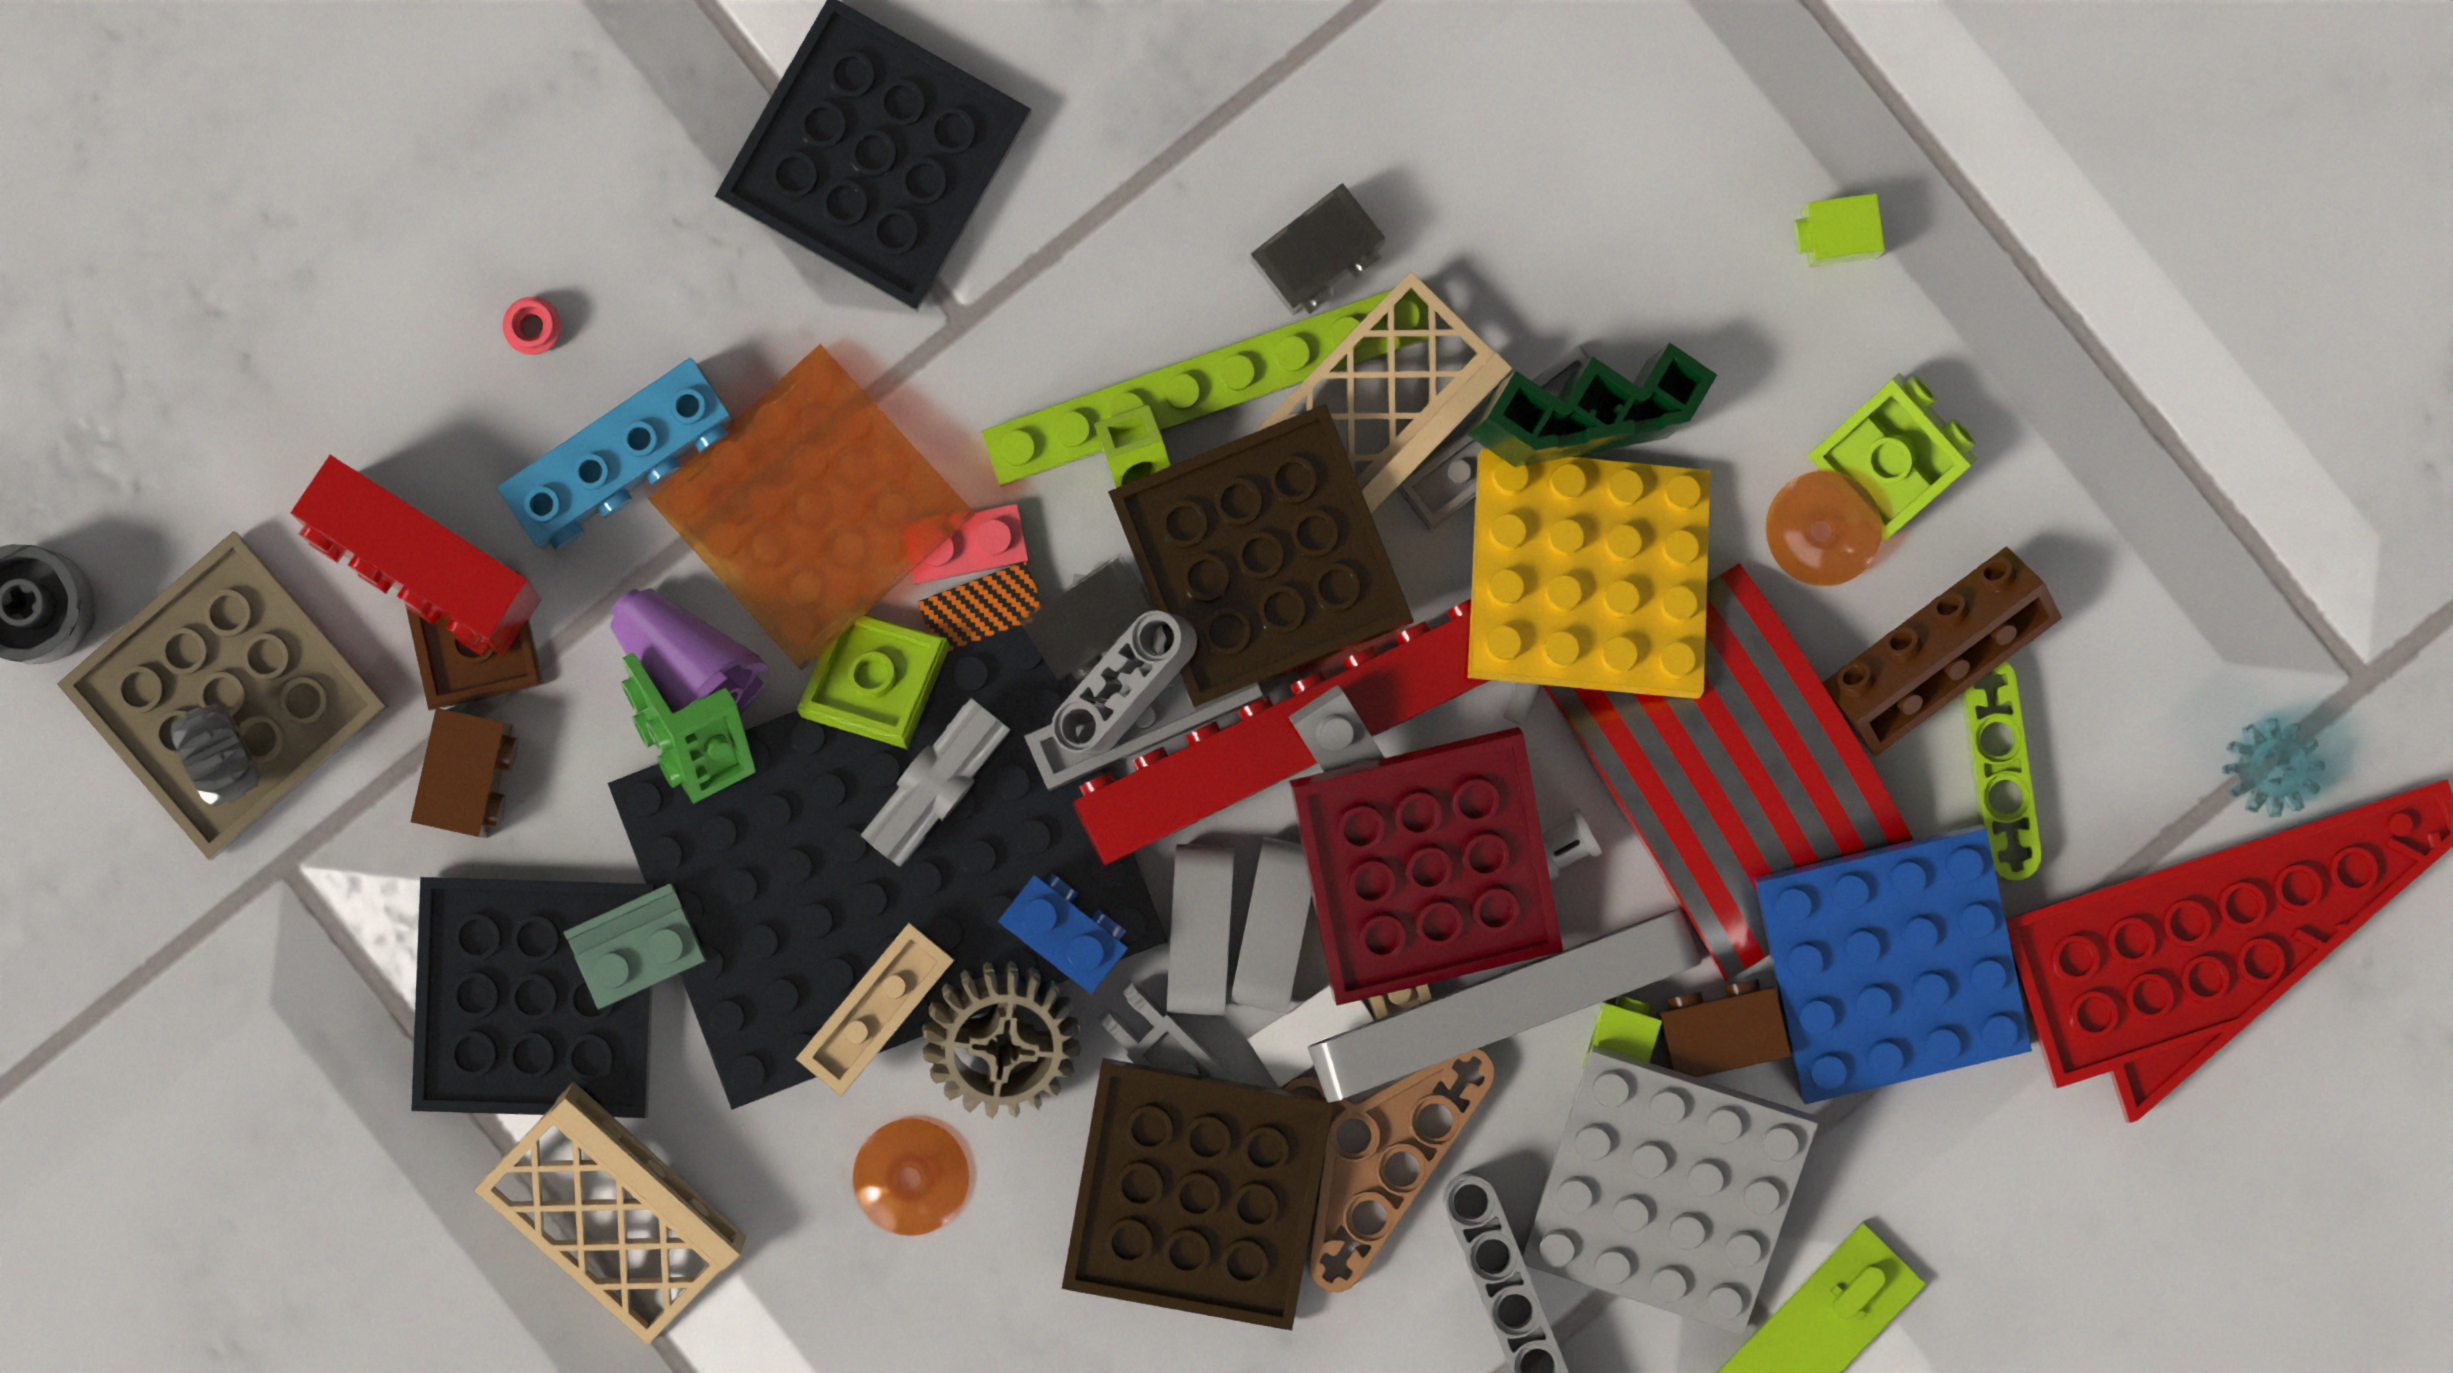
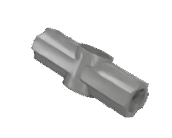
M972 698L966 705H963L934 745L928 744L914 759L897 782V786H899L897 791L860 835L899 867L920 846L939 819L941 821L945 820L974 784L973 776L1011 730Z

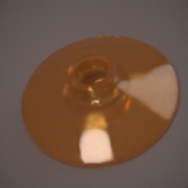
M1812 471L1788 482L1774 497L1766 518V538L1774 559L1790 576L1814 586H1835L1857 577L1873 561L1882 539V518L1873 496L1857 480L1836 471ZM1824 521L1830 526L1831 537L1829 540L1818 541L1812 536L1811 526L1814 522Z
M901 1119L882 1126L864 1142L854 1163L853 1187L860 1207L879 1227L899 1235H923L944 1226L959 1211L969 1187V1167L960 1144L944 1128L926 1120ZM912 1167L919 1172L921 1180L917 1188L906 1189L901 1186L899 1173L903 1168Z

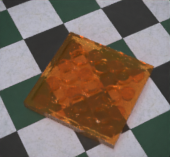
M821 344L726 428L729 433L728 436L703 453L699 452L648 498L661 515L801 670L807 667L975 515L969 506Z

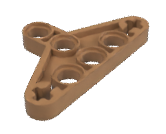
M1475 1049L1411 1073L1356 1104L1347 1098L1334 1101L1324 1154L1310 1255V1272L1314 1281L1322 1289L1329 1292H1343L1351 1289L1359 1281L1480 1104L1494 1080L1493 1063L1484 1051ZM1474 1056L1481 1061L1477 1070L1484 1077L1478 1086L1468 1082L1458 1096L1460 1098L1469 1100L1465 1109L1460 1111L1449 1098L1435 1094L1433 1090L1440 1081L1450 1090L1458 1078L1457 1072L1452 1069L1454 1062L1459 1059L1467 1063ZM1311 1076L1297 1077L1283 1088L1285 1091L1293 1092L1300 1086H1311L1316 1088L1323 1098H1326L1320 1081ZM1440 1104L1450 1111L1452 1124L1445 1135L1429 1137L1420 1130L1418 1116L1425 1106ZM1359 1119L1369 1126L1371 1139L1364 1150L1348 1152L1338 1144L1337 1131L1344 1121ZM1398 1152H1407L1413 1155L1419 1164V1173L1416 1179L1405 1186L1391 1183L1385 1174L1387 1160ZM1366 1200L1378 1202L1386 1212L1384 1226L1373 1234H1365L1358 1231L1352 1222L1354 1208ZM1343 1226L1354 1240L1370 1245V1248L1362 1256L1354 1247L1346 1260V1265L1352 1270L1350 1275L1344 1278L1337 1274L1330 1281L1323 1276L1326 1266L1320 1259L1325 1253L1332 1256L1339 1253L1345 1244V1240L1337 1239L1334 1235L1339 1227Z

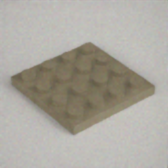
M235 531L231 532L57 683L60 689L208 860L215 859L389 708L241 535ZM213 703H217L228 710L241 735L244 737L259 774L258 786L246 792V796L232 803L228 801L216 807L202 800L198 790L195 789L178 756V751L171 735L173 722L185 717V713L200 706L204 708Z

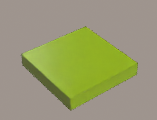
M840 607L797 707V711L802 718L908 749L950 649L948 640L944 637Z

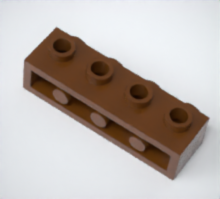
M2006 546L1822 683L1855 737L1876 757L2061 620L2062 616L2045 582Z

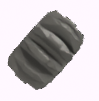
M217 703L204 708L200 706L185 713V717L172 723V741L186 773L192 780L195 789L198 790L202 800L216 807L228 801L232 803L246 796V792L258 786V768L253 761L252 754L245 743L244 737L241 735L227 709Z

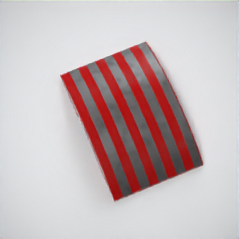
M1740 563L1707 583L1704 693L1700 698H1681L1542 685L1600 781L1608 788L1663 877L1665 886L1678 907L1682 908L1686 920L1725 982L1770 955L1754 877L1914 840L1880 777L1835 702L1780 618Z

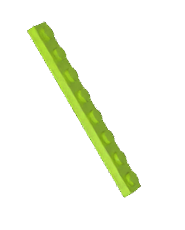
M1411 289L1394 305V330H1428V305ZM1392 290L984 429L981 433L999 485L1004 487L1103 453L1094 423L1146 405L1150 406L1161 433L1300 385ZM1387 313L1371 330H1387ZM1363 337L1353 347L1354 366L1387 355V337ZM1395 337V352L1426 342L1428 337ZM1346 355L1330 372L1347 369Z

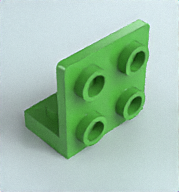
M634 652L622 657L629 678L622 681L621 686L635 713H638L632 716L634 726L647 748L655 744L662 753L657 756V760L672 788L681 784L694 804L756 772L736 702L726 687L707 697L698 698L687 707L672 713Z

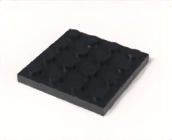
M826 0L716 192L715 198L918 312L1032 111L1031 108L839 0Z
M420 877L411 1111L544 1115L556 1103L558 1097L575 1082L613 1117L647 1118L653 986L598 1010L575 960L570 943L563 932L655 891V884Z

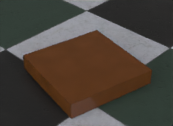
M406 608L428 710L433 711L436 708H446L544 685L530 619L524 623L518 632L519 635L504 657L490 648L484 656H481L454 638L455 635L446 629L449 622L440 617L434 626Z

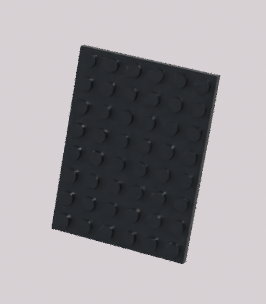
M1043 616L949 651L908 749L802 718L796 710L744 730L756 772L694 804L681 784L674 788L670 786L659 763L608 783L645 883L655 884V890L670 883L674 885L681 905L686 911L708 960L680 973L731 1110L817 1077L797 1061L796 1058L908 923H912L954 958L955 961L879 1053L922 1037L924 1023L934 1021L929 1014L931 1002L947 1003L942 993L945 983L954 985L961 990L963 988L961 973L964 969L971 972L975 980L984 977L983 965L989 962L993 964L996 975H1004L1005 966L1011 960L1017 964L1019 978H1022L1032 967L1038 969L1041 976L1040 985L1051 979L1055 980L1058 984L1071 979L998 922L1034 875L1046 881L1053 873L1080 894L1073 904L1092 918L1099 909L1124 928L1126 932L1120 940L1129 948L1120 960L1168 942L1134 852L1102 867L1073 806L1075 800L1084 797L1079 786L1103 775L1102 769L1048 792L1026 742L1025 735L1052 724L1054 714L1072 693ZM972 698L1011 730L973 776L975 782L959 804L945 820L941 821L939 819L920 846L899 867L860 835L899 788L897 782L914 759L928 744L934 745L963 705H966ZM994 1004L979 1009L969 1018L992 1010Z

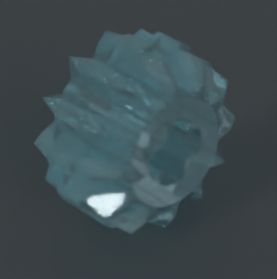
M2277 718L2265 719L2262 733L2253 724L2244 726L2242 733L2247 745L2231 741L2226 747L2230 754L2240 758L2239 763H2230L2222 766V773L2224 775L2239 774L2241 780L2228 789L2230 796L2238 797L2249 791L2250 794L2245 804V810L2250 813H2256L2265 803L2266 811L2270 818L2282 816L2284 802L2294 812L2304 809V800L2299 790L2310 795L2318 794L2320 786L2315 781L2307 778L2308 772L2315 773L2325 769L2323 761L2308 762L2306 756L2318 747L2316 739L2312 738L2296 744L2301 734V725L2290 723L2281 734ZM2278 755L2280 758L2278 759L2277 766L2284 771L2283 777L2267 780L2269 769L2262 765L2263 759L2274 758Z

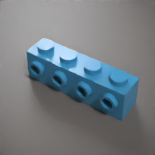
M690 357L496 488L534 545L543 550L552 545L555 551L578 539L585 532L581 524L600 512L603 518H607L628 505L633 500L629 492L646 480H649L651 485L654 486L677 472L681 468L677 460L695 447L700 453H704L718 445L729 436L725 427L733 423L735 419L698 364Z

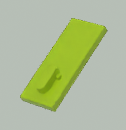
M1861 1222L1716 1373H1841L1915 1297L1926 1283Z

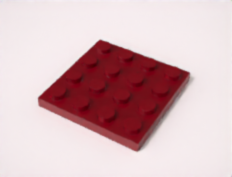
M1519 727L1289 781L1332 998L1336 1006L1563 952L1524 734Z

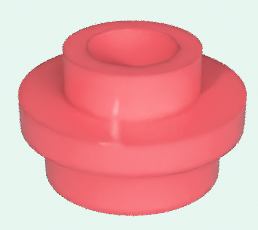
M525 297L515 301L507 309L503 318L502 328L505 339L515 350L526 355H539L550 350L558 341L561 334V319L557 310L548 301L539 297ZM532 316L541 318L543 328L540 334L534 337L526 336L523 332L525 320Z

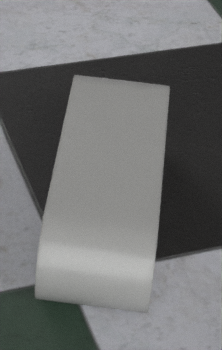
M1150 611L1138 617L1054 714L1052 733L1059 746L1069 752L1087 755H1100L1109 751L1193 656L1197 645V636L1191 623L1181 616L1162 611ZM1168 624L1173 630L1174 642L1168 652L1159 655L1153 647V636L1160 626ZM1145 662L1153 666L1152 670L1141 667ZM1120 673L1130 674L1126 681L1132 688L1129 694L1119 693L1123 686L1117 679ZM1097 698L1108 699V701L1102 704L1097 702ZM1090 712L1096 721V731L1094 736L1083 744L1077 737L1076 724L1081 715Z
M1263 837L1230 1003L1284 1014L1288 1012L1312 896L1302 844Z
M1176 844L1167 1013L1225 1016L1235 847Z

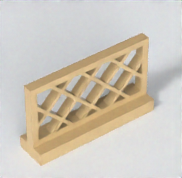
M1410 271L1255 432L1299 415L1289 413L1305 396L1306 411L1313 409V388L1322 379H1347V413L1330 415L1333 420H1347V456L1354 474L1355 461H1372L1356 477L1369 511L1372 514L1513 368L1497 352L1494 353ZM1409 289L1414 291L1428 305V330H1394V305ZM1387 313V330H1371ZM1435 313L1451 329L1436 330ZM1436 336H1459L1477 354L1460 371H1436ZM1363 337H1387L1388 372H1354L1353 347ZM1395 337H1428L1429 371H1395ZM1346 355L1347 372H1330ZM1453 377L1436 395V378ZM1388 378V413H1354V379ZM1395 378H1429V403L1420 412L1395 413ZM1388 419V445L1379 454L1355 455L1354 420ZM1395 419H1412L1396 436Z
M575 1082L558 1097L556 1103L474 1189L478 1195L647 1345L658 1336L721 1270L725 1271L740 1256L746 1240V1236ZM553 1125L572 1141L573 1160L540 1161L539 1139ZM531 1148V1161H519ZM581 1150L592 1160H582ZM583 1171L607 1172L616 1180V1199L584 1200ZM532 1172L534 1201H511L495 1185L506 1173ZM541 1172H574L575 1200L543 1201ZM625 1189L636 1199H625ZM617 1210L619 1239H586L585 1211ZM626 1210H649L659 1219L660 1238H627ZM576 1211L577 1239L555 1240L544 1230L543 1212ZM524 1212H534L535 1222ZM668 1228L678 1237L669 1238ZM661 1249L662 1277L629 1278L628 1250ZM669 1249H693L708 1264L695 1277H671ZM619 1250L621 1278L598 1279L588 1270L587 1251ZM568 1251H578V1260ZM684 1288V1289L672 1300L671 1289ZM630 1289H663L664 1309L650 1324L631 1308ZM612 1290H621L622 1299Z

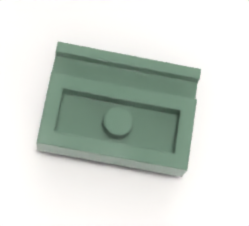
M672 883L563 932L570 943L575 960L598 1010L708 961Z

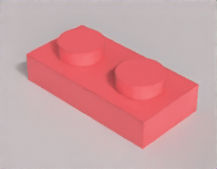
M1017 504L903 526L915 585L1013 566L1024 561L1029 562Z

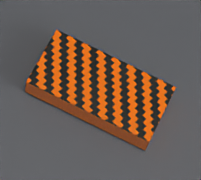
M1026 561L917 601L928 632L947 638L950 645L949 651L1042 616L1043 618L1047 616Z

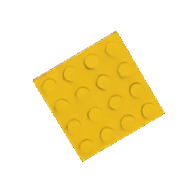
M1481 448L1477 458L1468 678L1681 698H1700L1704 693L1711 470L1579 457H1567L1514 467L1490 450Z

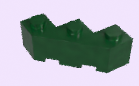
M1670 342L1645 362L1633 383L1593 356L1570 375L1557 398L1518 371H1515L1494 389L1467 436L1514 467L1667 439L1691 421L1716 379L1717 374Z

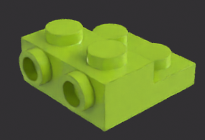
M1900 372L1807 455L1884 541L1888 540L1978 459L1970 451L1976 445V441L1970 432L1956 419H1952L1946 424L1931 408L1937 402V399L1930 388L1917 376H1912L1907 381Z

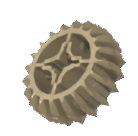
M1011 960L1005 966L1004 975H996L993 964L986 962L983 965V978L975 980L973 974L964 969L961 973L963 988L960 990L954 985L945 983L942 993L947 1003L931 1002L929 1014L934 1021L924 1023L922 1028L923 1038L930 1043L925 1045L922 1050L924 1060L934 1064L930 1068L931 1079L935 1083L946 1082L943 1087L944 1094L950 1101L963 1095V1107L969 1113L976 1109L981 1102H984L986 1115L992 1119L998 1113L999 1105H1007L1010 1115L1016 1118L1020 1113L1019 1102L1028 1100L1030 1106L1039 1110L1040 1106H1042L1039 1092L1044 1090L1049 1094L1058 1096L1061 1088L1056 1076L1072 1078L1074 1068L1068 1058L1077 1057L1080 1054L1079 1041L1073 1038L1079 1034L1080 1025L1077 1018L1069 1016L1074 1009L1070 998L1067 996L1058 997L1060 989L1055 980L1051 979L1040 985V972L1034 967L1030 968L1022 978H1019L1017 964ZM994 1004L992 1010L987 1015L981 1018H969L979 1009ZM1016 1004L1025 1006L1037 1013L1047 1024L1048 1032L1035 1031L1034 1025L1020 1022L1016 1015ZM1006 1022L1011 1041L1006 1038L1007 1044L999 1046L998 1057H996L992 1039L997 1042L996 1035L1004 1033ZM954 1048L968 1049L969 1055L979 1056L986 1060L987 1075L974 1071L964 1064L955 1053ZM1026 1061H1033V1063H1031L1028 1067L1024 1068L1023 1070L1010 1074L1011 1070L1017 1064Z

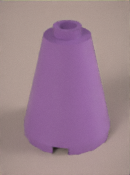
M648 588L640 592L637 589L630 590L615 603L612 609L614 617L610 625L612 632L626 655L634 652L672 713L687 707L698 698L707 697L726 687L736 702L739 715H741L763 688L764 683L757 675L759 671L768 673L769 667L761 660L760 656L654 589Z

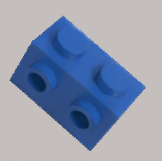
M1053 873L1046 881L1034 875L998 922L1092 995L1129 947L1120 940L1126 930L1099 909L1091 918L1073 903L1080 894Z

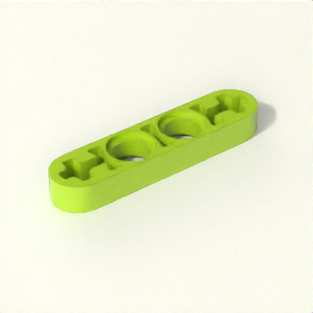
M2004 661L1993 669L1991 673L1992 675H2002L2003 686L1994 689L1995 707L2007 703L2009 715L1994 713L1977 719L1976 707H1988L1985 690L1975 689L1974 685L1962 692L1961 695L1980 824L1987 829L1996 876L2003 880L2020 881L2029 878L2037 871L2041 862V844L2017 678L2012 666L2007 661ZM1991 723L2005 725L2012 735L2010 750L2000 757L1988 754L1981 744V734L1984 728ZM2001 780L2014 783L2021 794L2018 808L2009 814H2001L1995 811L1989 801V792L1992 786ZM2024 818L2026 830L2013 829L2016 846L2027 848L2028 859L2019 861V871L2012 872L2010 863L2000 862L1998 858V851H2003L2008 847L2006 831H2000L1994 834L1992 822L2012 823Z

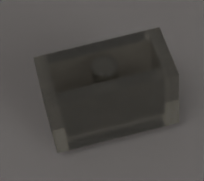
M1342 183L1250 254V262L1292 316L1303 307L1310 315L1337 294L1332 285L1350 272L1354 279H1357L1381 261L1382 256L1378 253V250L1384 246L1385 236Z
M1120 552L1024 615L1020 624L1058 681L1070 673L1078 681L1093 670L1103 658L1101 653L1112 647L1138 617L1146 612L1155 611L1150 596Z

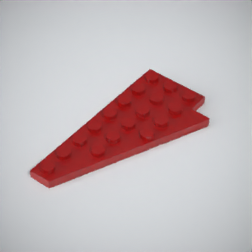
M2448 779L2436 781L2006 918L2005 921L2016 974L2053 1088H2060L2110 1072L2125 1121L2132 1123L2141 1119L2453 847V794Z

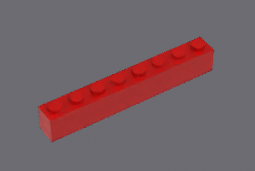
M1471 599L1447 610L1451 621L1430 630L1427 622L1423 621L1396 634L1395 639L1399 646L1378 655L1374 646H1371L1344 659L1342 662L1347 670L1325 680L1322 671H1319L1290 685L1294 696L1274 706L1270 697L1267 696L1237 711L1242 721L1226 729L1220 730L1215 721L1187 734L1185 738L1189 746L1168 756L1164 746L1133 760L1132 763L1136 772L1115 781L1112 773L1108 772L1079 786L1084 797L1075 800L1073 806L1102 867L1318 764L1288 717L1336 685L1344 692L1373 738L1491 681L1468 678Z

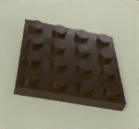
M1326 404L1108 491L1155 611H1162L1185 618L1191 623L1196 632L1197 645L1195 652L1179 671L1195 710L1414 623L1410 609ZM1164 624L1162 629L1171 648L1174 642V633L1168 624Z
M1103 1058L1061 1289L1292 1331L1334 1102L1327 1103L1326 1098Z

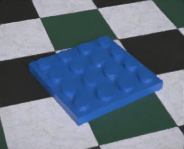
M1982 824L1754 877L1799 1092L1805 1105L2032 1051L1987 829Z

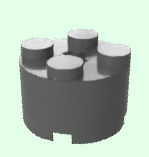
M10 544L0 547V658L25 664H46L67 656L80 645L95 623L93 592L87 577L72 560L60 553L33 545ZM24 594L36 596L37 602L32 605L33 613L30 616L21 614L19 610L26 605Z

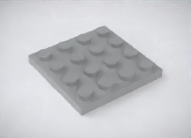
M1592 1045L1521 1254L1525 1265L1744 1335L1818 1126V1116Z

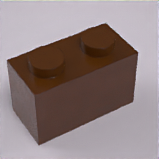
M436 708L410 822L488 838L490 827L498 829L506 802V795L498 793L503 770L509 772L512 770L518 750V737L511 736L513 725Z
M1756 978L1725 985L1726 996L1703 1001L1701 991L1667 998L1669 1009L1658 1011L1656 1015L1657 1019L1662 1021L1660 1033L1668 1069L1698 1078L1791 1057L1776 988H1760L1759 979Z

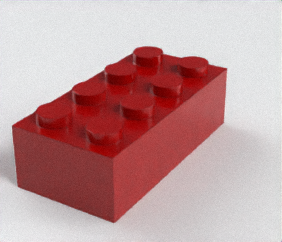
M331 454L290 512L303 526L298 534L309 542V546L337 564L343 555L349 558L350 561L347 566L357 572V576L384 594H387L391 587L396 588L400 591L396 597L406 604L405 607L435 626L439 618H443L449 622L446 629L455 635L454 638L481 656H484L490 648L504 657L519 635L518 632L524 623L529 620L542 600L527 579Z

